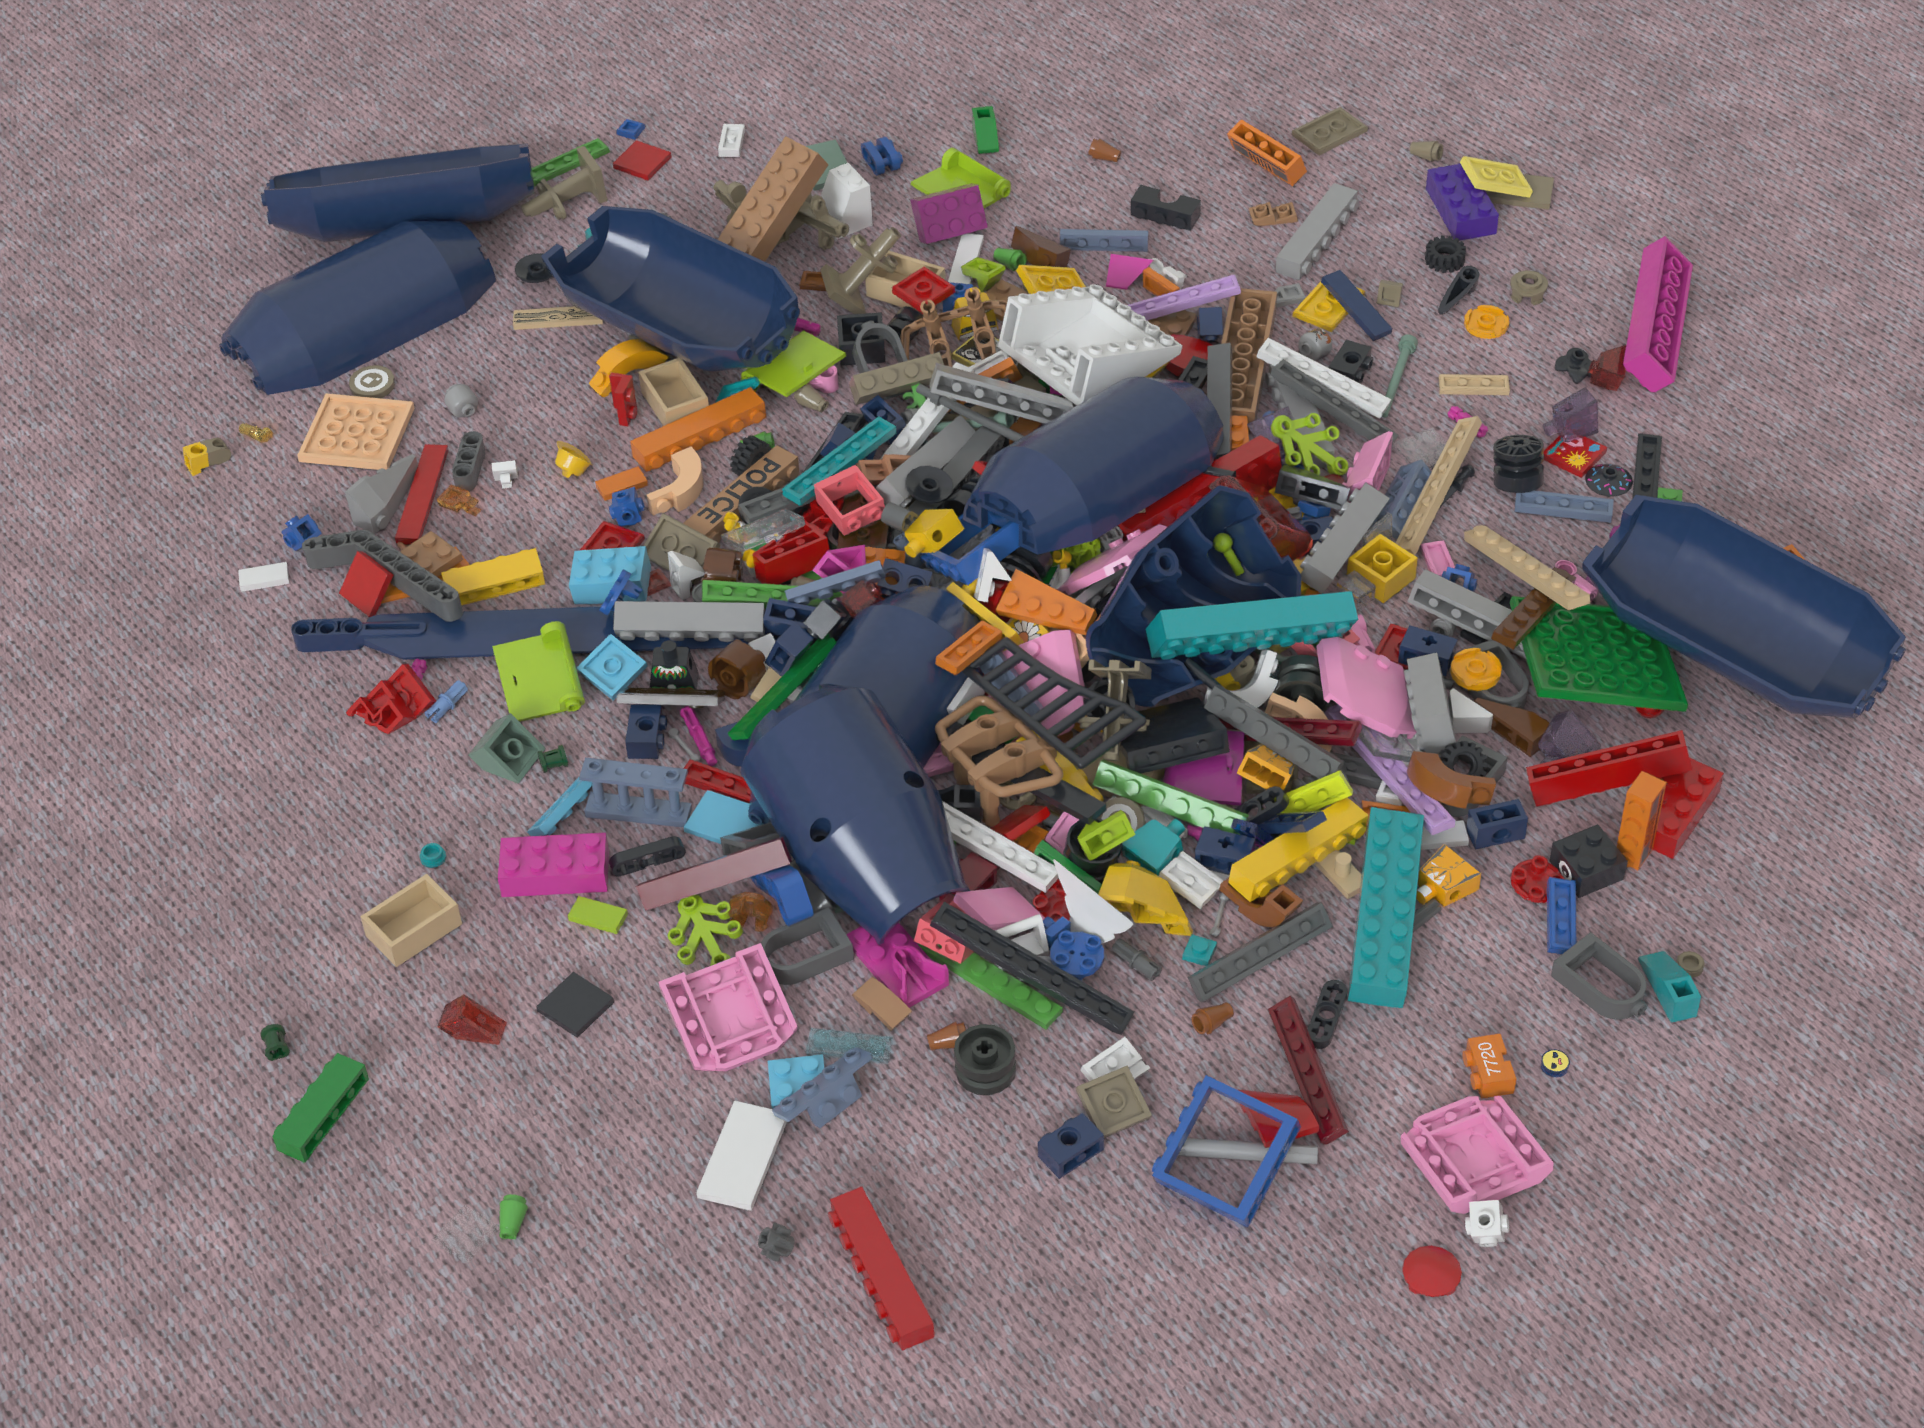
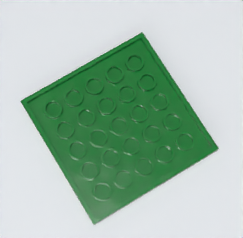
M1512 596L1510 600L1511 610L1513 611L1525 597ZM1557 603L1521 642L1538 697L1686 712L1688 708V702L1668 646L1619 620L1610 606L1587 604L1567 610Z

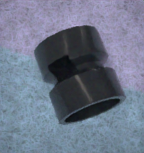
M905 306L896 313L887 325L896 331L901 340L902 329L923 317L914 308ZM921 328L910 334V342Z

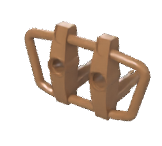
M972 287L973 292H970V289H967L965 292L968 306L938 314L934 302L927 300L928 304H926L924 300L920 305L924 318L912 322L901 331V343L907 359L909 360L910 334L926 327L930 354L945 350L946 353L941 356L943 363L946 366L953 367L952 352L946 340L941 322L967 315L971 317L974 342L981 360L997 353L995 337L990 328L985 310L1003 309L1005 312L1008 301L987 300L982 302L979 290ZM984 338L990 339V341L986 344L980 343V341Z
M980 695L973 697L935 725V731L941 743L942 754L948 758L950 763H953L956 785H974L976 791L980 792L983 823L986 826H995L1000 822L998 810L1000 797L1057 785L1063 778V771L1055 760L1057 750L1042 738H1038L1028 726L989 696ZM978 706H986L994 712L993 714H985L978 717L951 736H948L946 729ZM1020 734L1026 739L1025 741L1007 744L1004 748L986 757L977 765L972 761V755L996 748L998 745ZM1044 764L1053 774L1048 777L1017 784L999 786V784L1011 779L1022 777Z

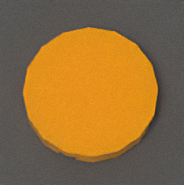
M1480 305L1477 306V309L1472 310L1471 308L1467 311L1464 317V327L1473 336L1483 339L1497 338L1505 334L1509 329V317L1498 307Z
M1469 648L1458 652L1451 662L1450 673L1452 679L1465 689L1475 691L1487 690L1495 686L1500 680L1502 665L1499 658L1492 652L1487 651L1486 653L1482 652L1480 648Z

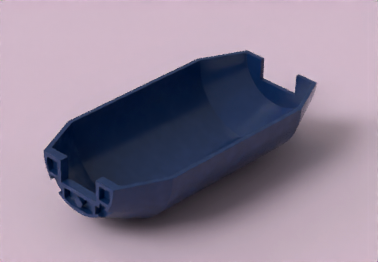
M527 143L480 146L339 164L271 176L269 179L270 183H266L267 187H265L264 193H261L263 207L267 206L268 208L267 219L269 225L273 224L276 228L326 243L371 237L402 221H459L462 224L487 222L533 195L535 191Z
M601 206L587 218L592 233L591 237L568 256L565 255L563 246L557 243L541 256L563 294L572 305L705 371L756 368L770 364L782 351L787 349L796 326L797 318L800 315L798 297L775 266L650 209Z
M402 221L255 292L222 334V343L219 344V347L224 356L229 355L233 360H236L238 355L242 362L245 361L253 370L254 378H252L254 386L257 390L262 389L267 395L320 386L463 315L496 282L495 273L489 258L485 259L484 254L481 252L480 247L482 245L470 229L461 222Z
M1149 377L1122 379L994 454L988 461L965 505L963 520L983 528L988 525L989 510L1019 524V546L1037 555L1094 541L1206 471L1212 465L1223 442V422L1205 393L1188 382Z
M1635 495L1622 512L1620 527L1603 548L1596 545L1582 563L1584 573L1619 620L1791 714L1856 718L1864 710L1869 712L1876 701V698H1874L1876 693L1882 694L1889 681L1886 677L1895 661L1899 662L1906 651V648L1903 647L1906 636L1869 593L1696 503Z
M912 586L861 610L851 621L793 702L818 691L821 684H838L872 690L924 768L940 744L936 739L935 725L949 715L947 707L968 678L962 671L954 675L935 664L936 656L977 625L980 620L975 613L971 615L962 606L964 602L954 595L932 586ZM977 668L976 671L983 676L982 670ZM751 791L748 810L749 819L758 825L769 823V818Z

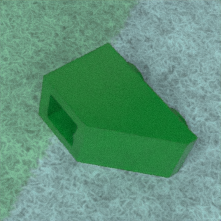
M993 106L972 108V129L978 154L999 152Z

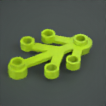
M1311 413L1305 418L1296 420L1280 415L1273 420L1271 432L1282 441L1287 465L1294 467L1301 462L1302 458L1304 470L1310 471L1311 468L1315 474L1320 475L1319 467L1313 464L1312 453L1327 464L1329 474L1342 476L1347 472L1348 462L1342 457L1335 458L1315 444V442L1326 440L1331 442L1339 437L1337 427L1330 426L1324 429V431L1302 435L1295 429L1306 426L1310 429L1317 427L1321 422L1320 416L1317 413ZM1310 417L1314 419V424L1310 421ZM1329 430L1332 431L1333 437L1329 435ZM1292 440L1298 444L1300 453L1294 451ZM1291 455L1294 456L1295 462L1291 460Z
M697 894L681 899L678 903L680 919L677 926L672 928L667 934L671 944L679 946L686 939L685 932L691 919L695 924L687 945L680 948L677 953L681 963L689 965L694 962L696 958L695 952L701 938L712 956L711 966L730 959L731 957L728 954L721 952L712 933L728 935L731 939H737L743 934L741 924L736 920L729 921L727 924L704 920L702 914L715 915L721 920H727L733 914L730 904L725 901L717 905L704 903L703 899ZM680 934L678 938L673 939L674 936ZM690 953L688 957L683 958L684 955Z

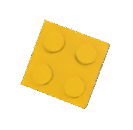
M1379 534L1348 558L1346 579L1384 604L1416 578L1418 557L1382 534Z

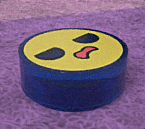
M1552 1049L1542 1055L1541 1069L1546 1075L1562 1077L1569 1070L1570 1059L1563 1051Z

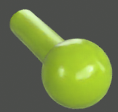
M1219 533L1213 539V546L1215 550L1224 554L1235 575L1239 576L1244 573V569L1231 548L1233 544L1232 538L1226 533Z

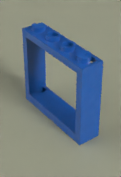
M988 510V525L980 528L963 520V515H961L958 519L965 529L937 552L921 553L920 560L925 563L928 569L931 568L936 573L940 572L947 578L951 577L956 582L959 581L969 585L978 578L984 548L991 550L1000 562L1020 547L1019 524ZM993 523L1002 527L959 560L949 556Z
M1206 1075L1202 1082L1199 1081L1196 1084L1192 1094L1194 1098L1190 1106H1185L1179 1117L1180 1124L1176 1132L1172 1131L1168 1136L1165 1144L1167 1149L1163 1156H1159L1152 1167V1172L1154 1173L1152 1176L1157 1183L1248 1228L1293 1144L1301 1125L1297 1118ZM1212 1091L1282 1124L1238 1208L1168 1174Z

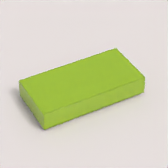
M578 896L568 914V920L617 934L628 915V911L625 908Z

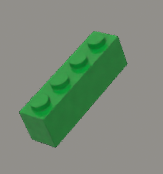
M339 1053L331 1061L327 1062L316 1081L308 1086L305 1095L298 1103L293 1105L290 1114L284 1122L276 1127L272 1137L277 1151L305 1163L368 1082L369 1077L365 1064Z

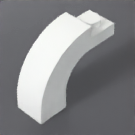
M1262 650L1251 681L1245 687L1230 692L1256 708L1262 705L1271 696L1279 681L1269 677L1270 673L1273 674L1277 668L1278 659H1275L1277 653L1270 650ZM1209 687L1207 688L1203 700V703L1205 705L1212 692V690Z

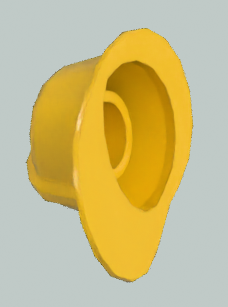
M557 441L558 452L555 464L562 469L563 476L567 478L571 475L581 476L589 465H593L590 459L578 448L566 442Z

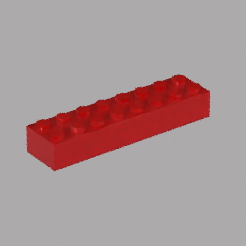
M1259 435L1213 461L1211 467L1236 471V479L1232 481L1219 476L1199 474L1146 507V512L1137 513L1119 524L1118 527L1123 533V542L1128 540L1126 535L1138 529L1142 533L1159 524L1168 527L1219 485L1247 492L1253 500L1275 488L1280 469L1282 468L1279 445Z

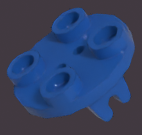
M622 570L599 609L600 612L608 616L610 610L614 611L615 601H624L625 595L638 599L642 589L629 580L630 572Z
M1063 931L1050 949V961L1063 971L1082 980V978L1093 975L1101 968L1104 962V948L1101 944V939L1096 935L1084 932Z

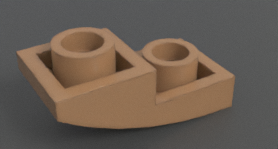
M1270 202L1249 208L1253 224L1257 226L1298 222L1292 202L1271 208Z
M871 977L852 994L870 1015L874 1013L890 1031L895 1029L912 1012L898 996L874 977Z

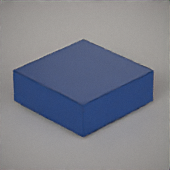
M626 119L616 132L619 136L636 140L645 129V124Z

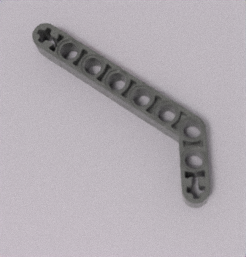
M981 426L943 468V471L950 476L953 482V490L949 498L956 491L961 490L962 486L968 483L969 479L973 476L980 475L972 469L975 461L988 462L994 454L1002 449L1005 440L1004 436L984 426ZM916 499L908 509L889 502L883 509L881 521L893 529L905 533L924 510L944 509L946 500L940 503L929 504Z
M367 530L312 537L302 543L307 565L311 569L352 564L357 551H363L393 574L390 582L392 585L443 620L455 621L463 615L460 597L456 589Z

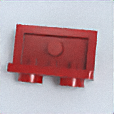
M611 373L609 379L614 408H617L619 425L628 427L631 420H635L637 416L633 377L631 375Z

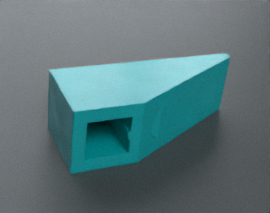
M1665 951L1639 956L1638 961L1670 1023L1697 1017L1701 995L1691 976Z

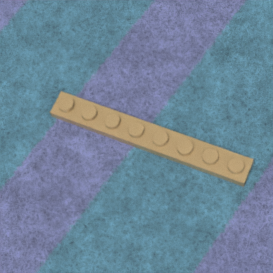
M1478 416L1458 420L1396 541L1397 545L1413 555H1416L1447 491L1452 485L1482 424Z
M1479 525L1472 530L1464 532V540L1565 609L1571 610L1590 604V594L1487 526Z

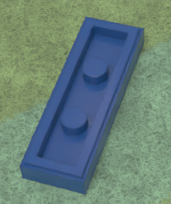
M1549 877L1547 880V953L1563 954L1576 944V881Z

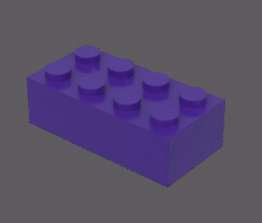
M1460 163L1427 170L1426 190L1453 239L1458 238L1461 241L1497 234L1498 212L1485 190L1475 189Z

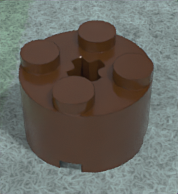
M709 547L704 559L703 570H705L702 581L738 582V580H742L743 566L739 565L742 563L743 551Z
M735 639L709 662L708 674L711 680L715 679L719 684L716 688L725 691V696L735 700L747 696L759 684L766 673L764 664L766 659L760 650H755L741 640Z

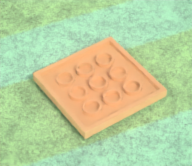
M326 393L297 455L299 462L376 470L381 468L388 469L415 409L414 403L411 401Z

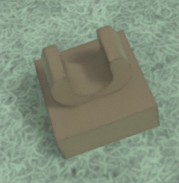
M1381 280L1377 304L1399 307L1403 283Z

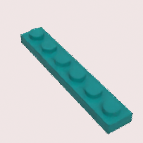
M878 416L782 488L783 496L799 506L803 505L815 495L814 484L857 464L859 460L865 458L896 434V426Z

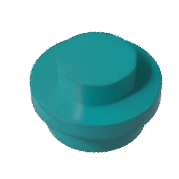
M429 843L421 850L420 861L425 867H438L446 860L444 848L437 843Z

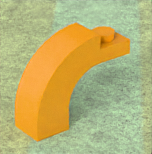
M641 339L624 341L609 349L599 358L596 363L600 366V369L588 384L600 396L606 397L611 392L609 379L611 373L627 374L635 369H648L665 363L668 356L661 349Z

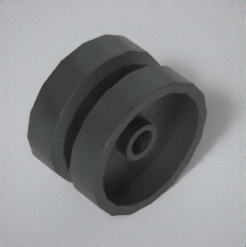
M1296 655L1284 660L1279 666L1277 676L1279 681L1275 694L1286 697L1294 702H1297L1299 696H1302L1313 702L1325 713L1329 708L1330 702L1327 703L1323 698L1318 658L1310 655Z
M990 1024L972 1026L963 1031L955 1041L954 1047L955 1074L958 1083L965 1090L976 1095H992L1000 1093L1009 1087L1016 1073V1048L1012 1036L1005 1029Z

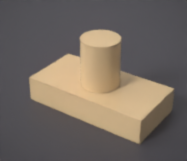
M1335 850L1327 855L1323 861L1315 862V865L1349 899L1360 893L1362 874L1351 864L1352 858L1348 853Z

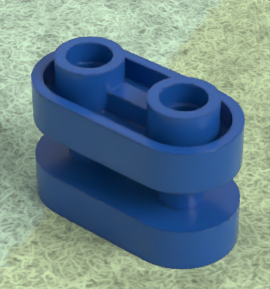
M886 136L878 138L876 140L877 146H874L871 141L861 143L862 156L876 176L885 173V166H888L891 171L901 168V164H903L902 155L899 151H896L891 139L889 140Z

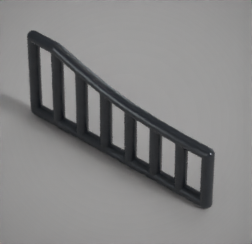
M1004 637L992 645L980 657L962 670L968 678L1078 769L1086 768L1143 727L1147 722L1146 718L1128 703L1103 695L1065 678L1038 661L1008 637ZM1004 649L1013 654V656L984 676L976 671L977 668ZM1020 662H1024L1030 667L1000 689L992 684L993 681ZM1038 674L1048 679L1017 702L1012 701L1008 697V695ZM1058 685L1068 690L1032 716L1023 710ZM1077 696L1089 699L1088 702L1050 729H1046L1040 724ZM1100 705L1113 708L1066 743L1057 738L1059 734ZM1123 714L1132 720V722L1083 757L1073 751Z

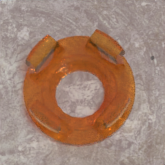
M743 892L730 898L731 910L729 911V917H732V920L738 921L743 928L748 916L755 917V931L762 932L767 929L768 918L773 912V905L762 895L753 892Z

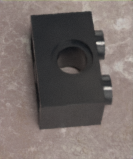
M1346 339L1328 368L1361 384L1364 379L1365 370H1370L1373 364V357H1371L1372 347Z

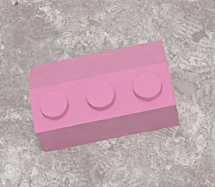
M1388 431L1364 443L1361 451L1356 452L1353 462L1354 467H1350L1347 473V483H1342L1350 487L1348 499L1355 488L1360 490L1365 482L1378 491L1380 490L1390 467L1393 432Z

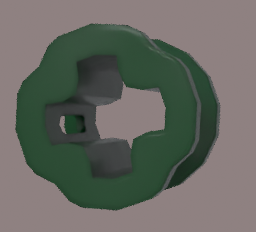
M559 745L557 749L547 752H537L543 773L548 772V769L562 765L568 767V760L563 745Z
M271 1024L261 1030V1039L266 1045L264 1053L268 1060L273 1061L284 1058L290 1053L289 1046L284 1040L286 1032L282 1025Z

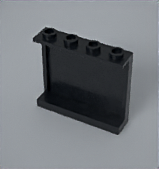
M1196 697L1138 711L1147 720H1150V724L1147 726L1146 731H1136L1123 740L1120 745V751L1126 757L1127 769L1142 774L1230 752L1227 728L1213 713L1204 708L1205 704Z

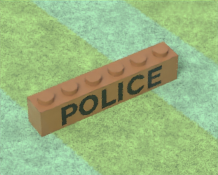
M776 445L683 524L719 543L721 538L728 532H733L727 531L724 526L723 518L727 512L735 513L739 517V521H742L738 510V503L743 492L751 487H764L772 492L783 488L787 482L794 480L799 474L798 456Z

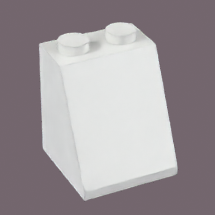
M849 163L829 170L821 193L829 215L848 224L849 232L847 235L872 226L870 185ZM832 236L834 240L842 238V236L839 238Z

